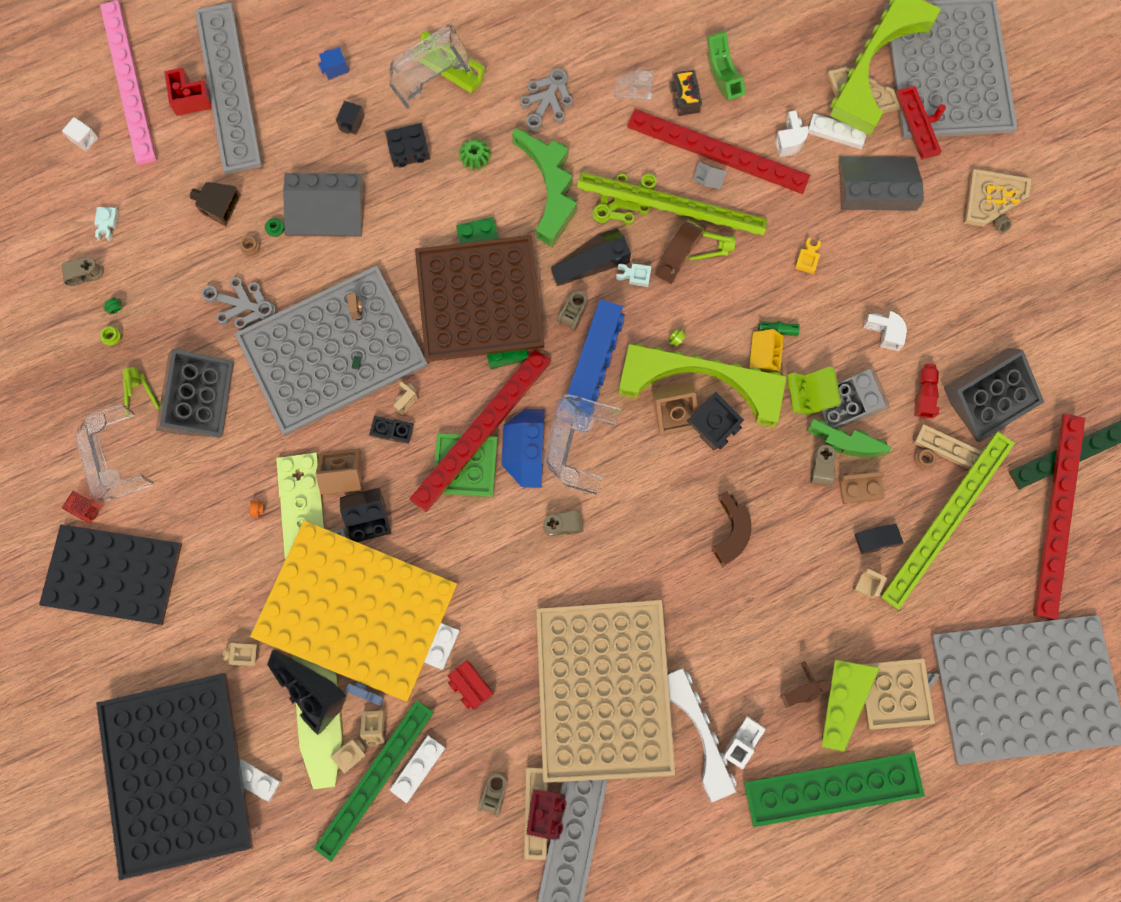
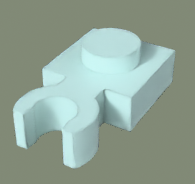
M97 207L94 225L98 228L95 232L98 240H101L102 235L105 233L108 241L112 240L113 235L110 229H116L119 214L117 208Z
M632 263V268H628L624 264H618V270L624 271V274H617L616 279L620 281L630 279L629 284L648 287L652 266Z

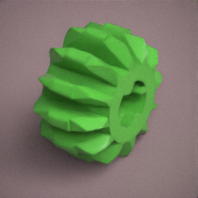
M478 137L475 141L469 138V143L463 142L462 147L459 148V160L463 162L465 168L470 166V170L473 171L477 167L480 171L481 165L487 167V161H490L491 155L490 147L486 145L485 140L480 142Z

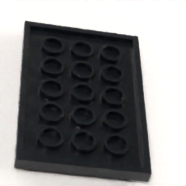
M60 524L39 605L163 625L182 544Z

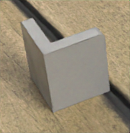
M699 161L693 180L707 187L721 189L727 171L718 166Z

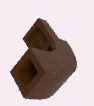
M692 218L686 220L666 249L655 275L672 284L687 256L699 243L707 227Z
M727 491L719 496L718 501L731 521V534L725 541L714 546L712 549L722 568L733 562L743 552L749 542L752 528L751 517L746 505L738 508L736 498L733 495H729Z

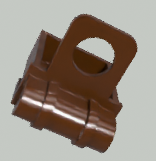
M804 661L801 663V666L809 680V684L780 697L785 707L788 708L797 703H807L817 699L819 696L830 691L831 684L827 680L816 682L807 663Z

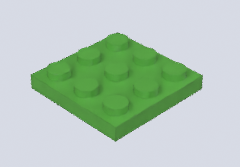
M437 433L434 468L462 435ZM490 436L442 495L493 497L498 437Z

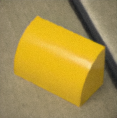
M774 329L753 332L749 369L759 368L762 372L780 373L784 336Z

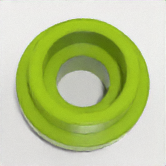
M113 326L105 327L100 334L101 341L108 346L116 345L121 339L120 331Z
M682 328L679 331L675 329L668 337L671 339L670 345L673 344L677 347L684 340L686 334Z

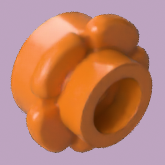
M258 498L257 500H250V517L259 518V515H263V502H259Z

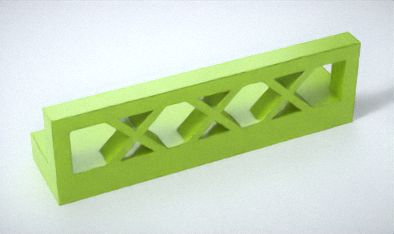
M427 31L422 32L420 45L412 51V58L471 94L482 85L485 72L483 65ZM427 40L432 43L434 48L426 45ZM441 49L445 50L449 57L444 56ZM456 58L460 59L464 66L459 65ZM471 67L478 70V76L473 73Z

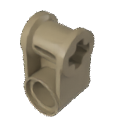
M90 257L66 261L61 265L63 281L68 286H77L81 283L98 280L103 275V268Z
M574 291L570 295L557 318V323L560 324L562 322L572 327L574 331L577 329L587 309V296L583 291ZM577 299L583 301L581 305H576L573 302Z
M822 445L814 453L810 477L811 483L833 485L836 454L834 448L830 445ZM825 452V456H828V458L824 459V456L820 454Z
M573 510L548 515L543 524L544 532L549 536L583 532L581 511ZM551 521L556 525L555 529L548 526Z
M497 772L488 778L477 811L481 812L483 810L495 814L497 818L499 817L508 784L507 777L503 773ZM495 777L501 778L503 787L500 789L494 788L492 786V779Z

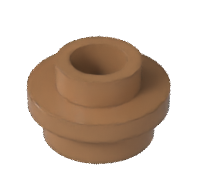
M246 236L241 240L240 249L245 255H254L258 252L260 244L256 238Z
M922 449L917 452L915 462L922 469H930L936 463V456L932 451ZM922 457H926L928 462H923Z

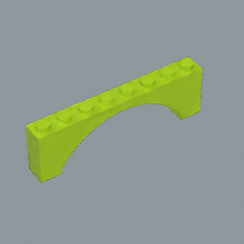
M891 0L888 5L891 8L889 11H884L880 19L882 21L881 25L877 24L872 33L873 39L869 38L864 46L865 53H860L855 63L857 64L856 69L852 67L847 76L849 79L848 83L844 82L838 92L841 95L839 98H834L830 106L833 109L830 116L871 136L884 112L876 104L869 85L868 73L871 59L880 48L896 38L913 33L924 32L928 34L941 8L924 0Z
M638 343L629 344L618 395L638 399L639 393L646 387L664 377L680 373L706 374L722 380L735 389L751 408L756 418V424L770 427L777 425L786 383V376H782L781 373L762 372L759 368H742L739 364H723L720 360H704L696 355L691 357L684 356L681 352H665L661 348H646Z

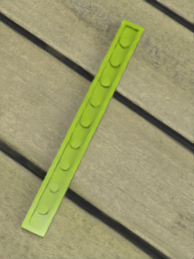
M581 172L577 188L586 192L592 191L603 196L616 197L622 201H631L641 206L655 207L661 211L667 210L677 215H686L696 220L710 221L716 225L722 224L735 230L749 231L752 234L764 235L766 231V218Z
M995 432L881 594L880 598L896 610L901 608L1015 444L1013 441L1000 432Z

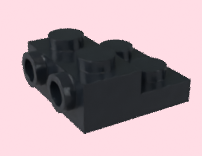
M422 123L385 131L394 168L430 160Z
M714 392L687 420L700 434L699 437L712 450L717 448L721 450L729 442L727 438L730 434L734 436L742 428L740 424L744 421L717 392Z

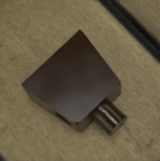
M206 182L202 190L193 188L190 192V199L196 201L195 206L203 215L223 226H227L241 197L235 186Z

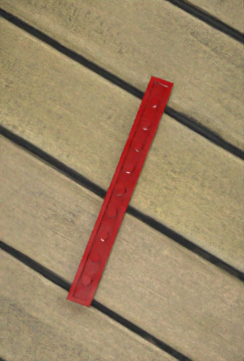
M634 109L628 122L627 128L800 194L804 193L811 176L805 172L638 109Z
M536 349L530 354L409 498L413 504L427 513L551 364L549 358Z
M1066 413L1061 417L1033 614L1034 616L1058 620L1085 425L1084 417Z

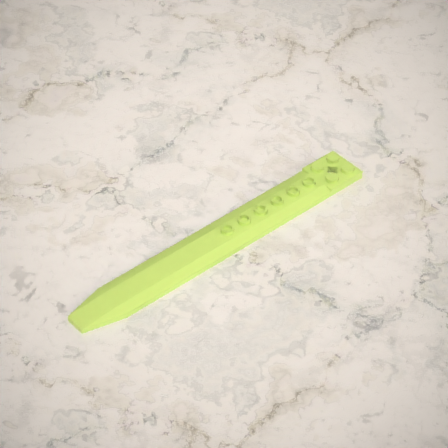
M317 453L276 458L285 560L303 521L325 529L322 495H320L316 478L319 460ZM297 471L304 473V476L299 481L294 477ZM292 654L293 660L331 680L338 686L336 672ZM296 703L299 747L313 789L334 787L337 783L339 767L331 759V756L342 748L341 713L339 712L329 725L317 735L301 718L300 714L302 711Z

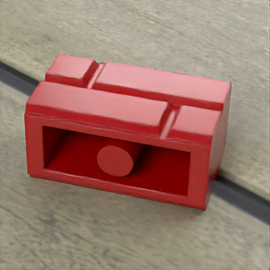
M468 660L448 675L450 679L447 682L454 692L459 691L463 698L460 700L467 709L471 707L473 710L478 709L494 695V692Z

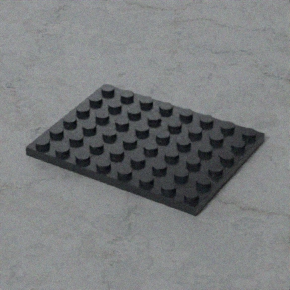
M226 673L96 702L119 880L253 848Z

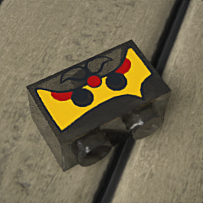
M695 70L673 73L672 81H669L670 93L674 94L672 103L673 108L677 109L678 116L700 113L702 100Z

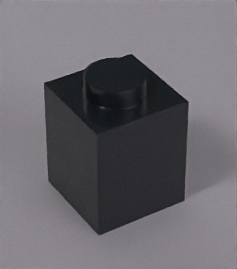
M347 101L343 102L336 118L337 125L342 132L357 135L365 116L362 106Z

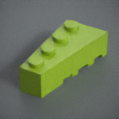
M835 660L822 747L839 751L846 750L880 668Z

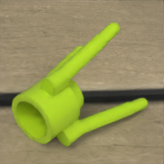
M705 231L703 236L718 240L717 247L721 251L691 256L689 260L721 255L728 256V252H734L735 236H724Z
M136 367L124 369L122 374L124 378L125 414L129 413V396L133 395L132 388L139 386V382H142L156 409H159L160 406L148 386L144 374H139V370Z

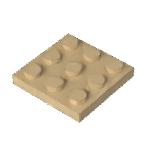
M925 659L861 664L880 668L865 703L868 730L935 724Z

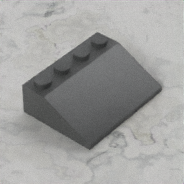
M839 156L841 210L917 211L923 203V181L915 157Z
M285 173L283 186L285 235L362 237L365 183L362 175Z
M1007 348L944 386L952 407L977 442L982 441L1044 403L1026 355L1021 349Z
M172 349L168 354L156 431L178 435L221 438L233 361Z

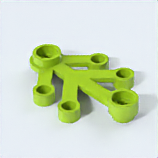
M619 174L616 178V181L624 179V183L628 182V177L625 174ZM646 174L642 177L641 184L638 186L654 190L657 182L656 177L652 174ZM602 195L600 205L593 209V218L598 223H606L611 219L623 221L625 225L630 226L634 223L635 219L633 213L627 212L623 214L613 211L618 208L638 211L639 214L645 216L649 214L650 206H641L635 202L622 201L616 197L614 202L608 205L609 196ZM646 207L647 210L643 211L641 210V208ZM626 217H631L632 220H631V221H627L625 218H626Z

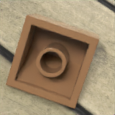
M690 381L651 389L660 435L693 428L687 420L698 408L696 391Z
M360 449L320 453L316 470L320 495H334L341 492L353 493L361 490L363 477Z

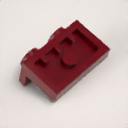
M533 789L526 835L545 839L560 838L563 831L562 818L563 812L566 809V794Z

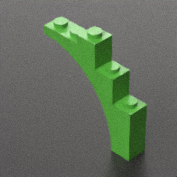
M516 128L512 133L513 144L522 149L535 162L542 173L547 189V204L543 218L536 229V238L553 248L577 212L575 200L569 196L565 197L573 185V176L567 170H561L568 160V149L564 144L553 140L547 146L544 141L537 140L531 137L528 132L520 131Z

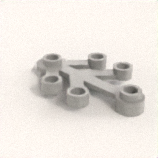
M555 69L551 72L549 78L529 82L528 91L534 95L521 97V108L528 109L532 103L542 101L536 113L529 115L526 119L529 130L537 131L541 128V118L549 104L554 112V121L562 123L565 120V114L560 109L555 96V92L559 89L562 96V106L570 108L573 105V99L568 94L565 86L568 77L564 70ZM550 86L547 91L538 93L539 88Z
M234 277L230 281V285L236 291L239 299L220 294L214 286H206L202 290V297L208 303L218 301L236 306L226 312L217 314L216 320L221 325H227L231 318L247 310L253 311V313L246 317H238L235 320L234 324L237 329L243 330L248 327L249 323L258 319L264 320L276 313L275 306L271 302L265 301L261 293V287L256 282L250 283L248 290L255 296L258 304L249 301L243 289V282L239 277ZM235 282H240L238 286H234ZM253 287H258L256 291H252ZM265 309H269L268 313H263ZM226 316L224 321H220L221 317ZM241 321H244L242 326H238Z

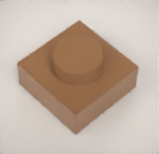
M356 293L348 294L349 313L352 319H361L360 312L363 311L362 300H358Z

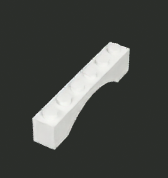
M682 668L668 674L670 702L677 705L688 715L699 732L704 751V769L701 783L709 801L714 802L735 793L734 787L737 784L732 773L728 775L725 768L728 763L724 754H719L716 747L719 742L715 733H710L707 726L710 724L706 712H701L699 695L697 692L693 693L690 686L693 683L688 671L684 672Z

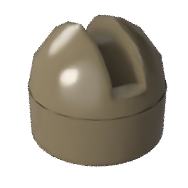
M1000 216L995 219L994 226L1000 233H1005L1011 228L1012 221L1006 216Z

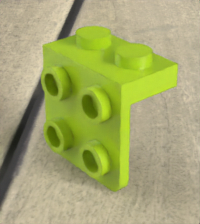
M829 366L807 375L798 373L787 375L791 407L795 414L809 416L840 405L841 399L834 367Z

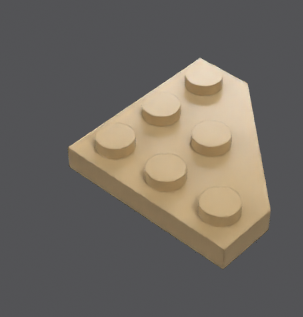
M848 67L828 71L827 77L834 96L837 98L841 95L838 92L842 84L849 81L847 76L851 69ZM869 78L872 95L879 109L884 111L883 114L898 110L900 105L894 89L890 87L884 88L876 84L877 81Z
M973 169L970 177L964 224L985 227L996 218L1025 201L1030 195L1031 179ZM993 185L996 187V190H991V194H988L986 186ZM998 186H1005L1002 191H998ZM1005 189L1007 192H1010L1013 189L1015 190V194L1012 195V198H1009L1004 194ZM1003 195L1007 199V204L996 205L994 201L986 199V196H991V199L1002 200ZM1020 199V203L1013 204L1010 200Z

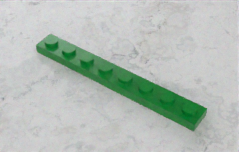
M418 700L415 701L314 847L315 851L330 862L334 860L435 712Z

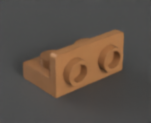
M876 469L864 471V474H857L856 472L844 473V476L839 479L842 504L883 500L885 496L881 478L884 476V473L877 472Z

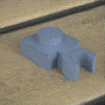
M355 682V685L348 683L345 692L377 705H382L384 697L367 691L368 686L359 682Z

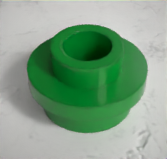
M271 218L265 224V231L272 237H278L284 231V224L278 218Z
M115 297L105 301L104 311H107L109 315L120 311L123 308L122 300Z

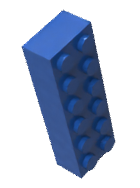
M602 299L599 300L562 407L563 421L585 427L587 422H591L594 413L593 403L597 404L600 396L599 385L603 386L606 370L611 364L612 353L616 349L617 338L624 325L625 314L622 313L623 306Z

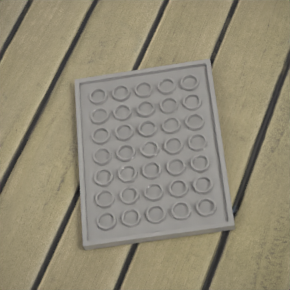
M996 0L926 1L941 8L929 33H913L889 42L896 92L900 89L916 86L927 116L933 115L940 104L946 106V110L940 120L931 123L936 137L1015 133L1018 128ZM889 3L885 4L884 11H889V9L891 8L888 7ZM899 107L902 139H911L913 137L901 107Z
M378 266L368 269L235 333L284 437L428 367V363ZM356 293L358 300H362L363 311L360 312L361 319H352L349 313L348 294ZM354 356L362 358L359 370L352 369Z
M1099 615L931 635L956 765L1121 745V707Z

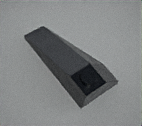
M618 228L593 237L551 267V272L556 285L560 286L616 268L618 264L630 263L631 252L624 235Z
M276 649L271 651L267 666L280 686H286L290 694L289 699L291 703L294 704L296 702L302 711L300 716L303 721L319 735L342 710L347 695L331 680Z

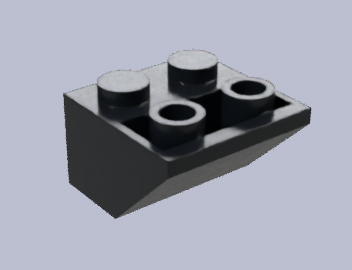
M380 487L340 497V512L350 540L360 542L391 534L387 510Z

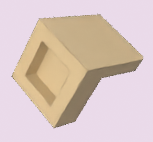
M867 568L861 572L854 591L873 600L879 597L887 577Z

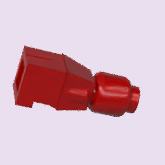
M924 364V368L920 371V384L922 386L919 388L915 398L914 416L933 419L939 414L940 407H937L939 371L936 369L935 364Z

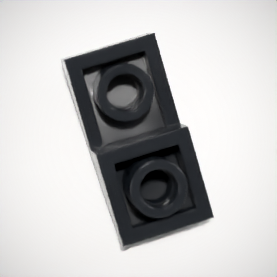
M374 416L369 436L409 444L414 424L397 419L390 420Z
M897 524L876 527L854 534L861 554L877 552L882 548L900 546L904 543Z

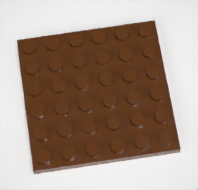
M531 235L415 249L426 362L545 348Z

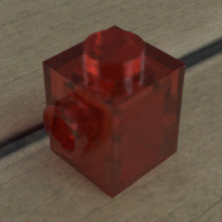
M72 491L61 508L79 519L91 523L98 516L101 505Z

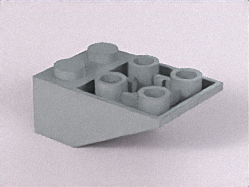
M868 369L839 382L840 405L821 412L828 426L835 429L890 409V406L875 371Z

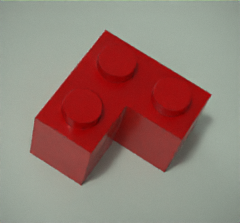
M183 67L164 71L169 105L176 116L212 109L209 88L204 80L190 83V79Z

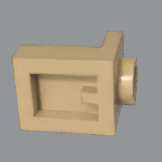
M401 381L399 386L405 394L399 395L393 406L396 412L403 416L418 400V397L416 395L417 390L411 384L405 385Z
M228 644L227 648L223 650V661H226L225 666H255L257 645Z
M383 710L362 712L360 736L364 745L377 746L385 743L383 735L385 714Z
M351 739L332 755L331 759L345 774L366 756L363 753L366 749L359 740L354 742Z

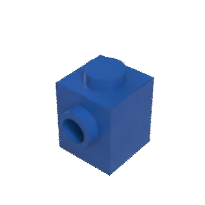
M340 47L318 54L321 60L318 63L322 74L326 73L328 80L349 73Z

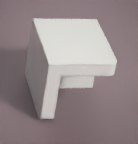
M73 118L62 130L72 143L86 152L98 139L91 128L76 118Z

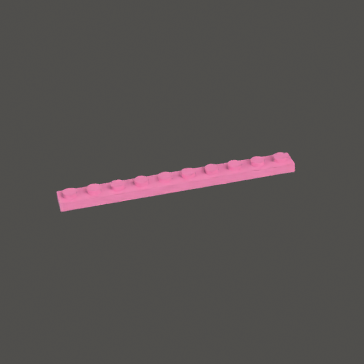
M118 0L100 4L136 163L140 166L157 161L121 4Z

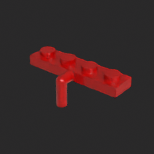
M916 86L897 90V100L921 160L940 155L942 151L931 123L940 120L946 110V106L940 104L933 115L927 116Z

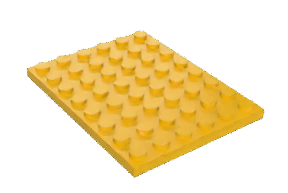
M303 521L250 637L408 702L440 623L457 587V583L317 525Z

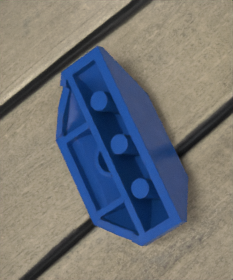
M524 409L503 425L502 466L523 488H542L545 409Z

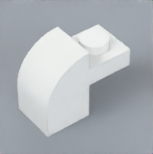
M796 111L788 113L785 121L787 130L778 131L775 143L779 157L798 153L807 138L808 126L802 127L801 118H798Z
M892 311L889 312L886 318L881 314H869L863 328L882 332L879 347L900 351L905 344L907 333L904 320Z
M746 716L728 743L724 757L743 769L754 753V747L766 728Z

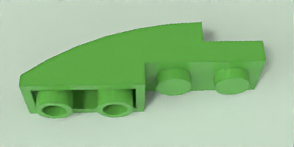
M813 419L807 429V432L824 439L823 445H830L836 453L864 458L881 457L887 455L892 449L885 441L881 439L875 440L864 431L853 430L850 435H847L844 430L834 429L823 420Z

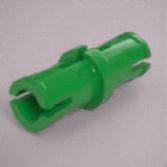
M759 321L758 331L774 329L782 335L798 337L800 324L782 323V321Z

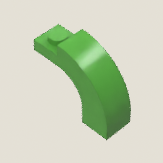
M723 30L706 36L709 50L707 52L709 66L721 94L727 100L746 95L744 78L736 71L731 60L727 32Z

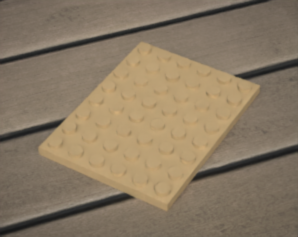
M662 600L536 609L543 783L675 776Z

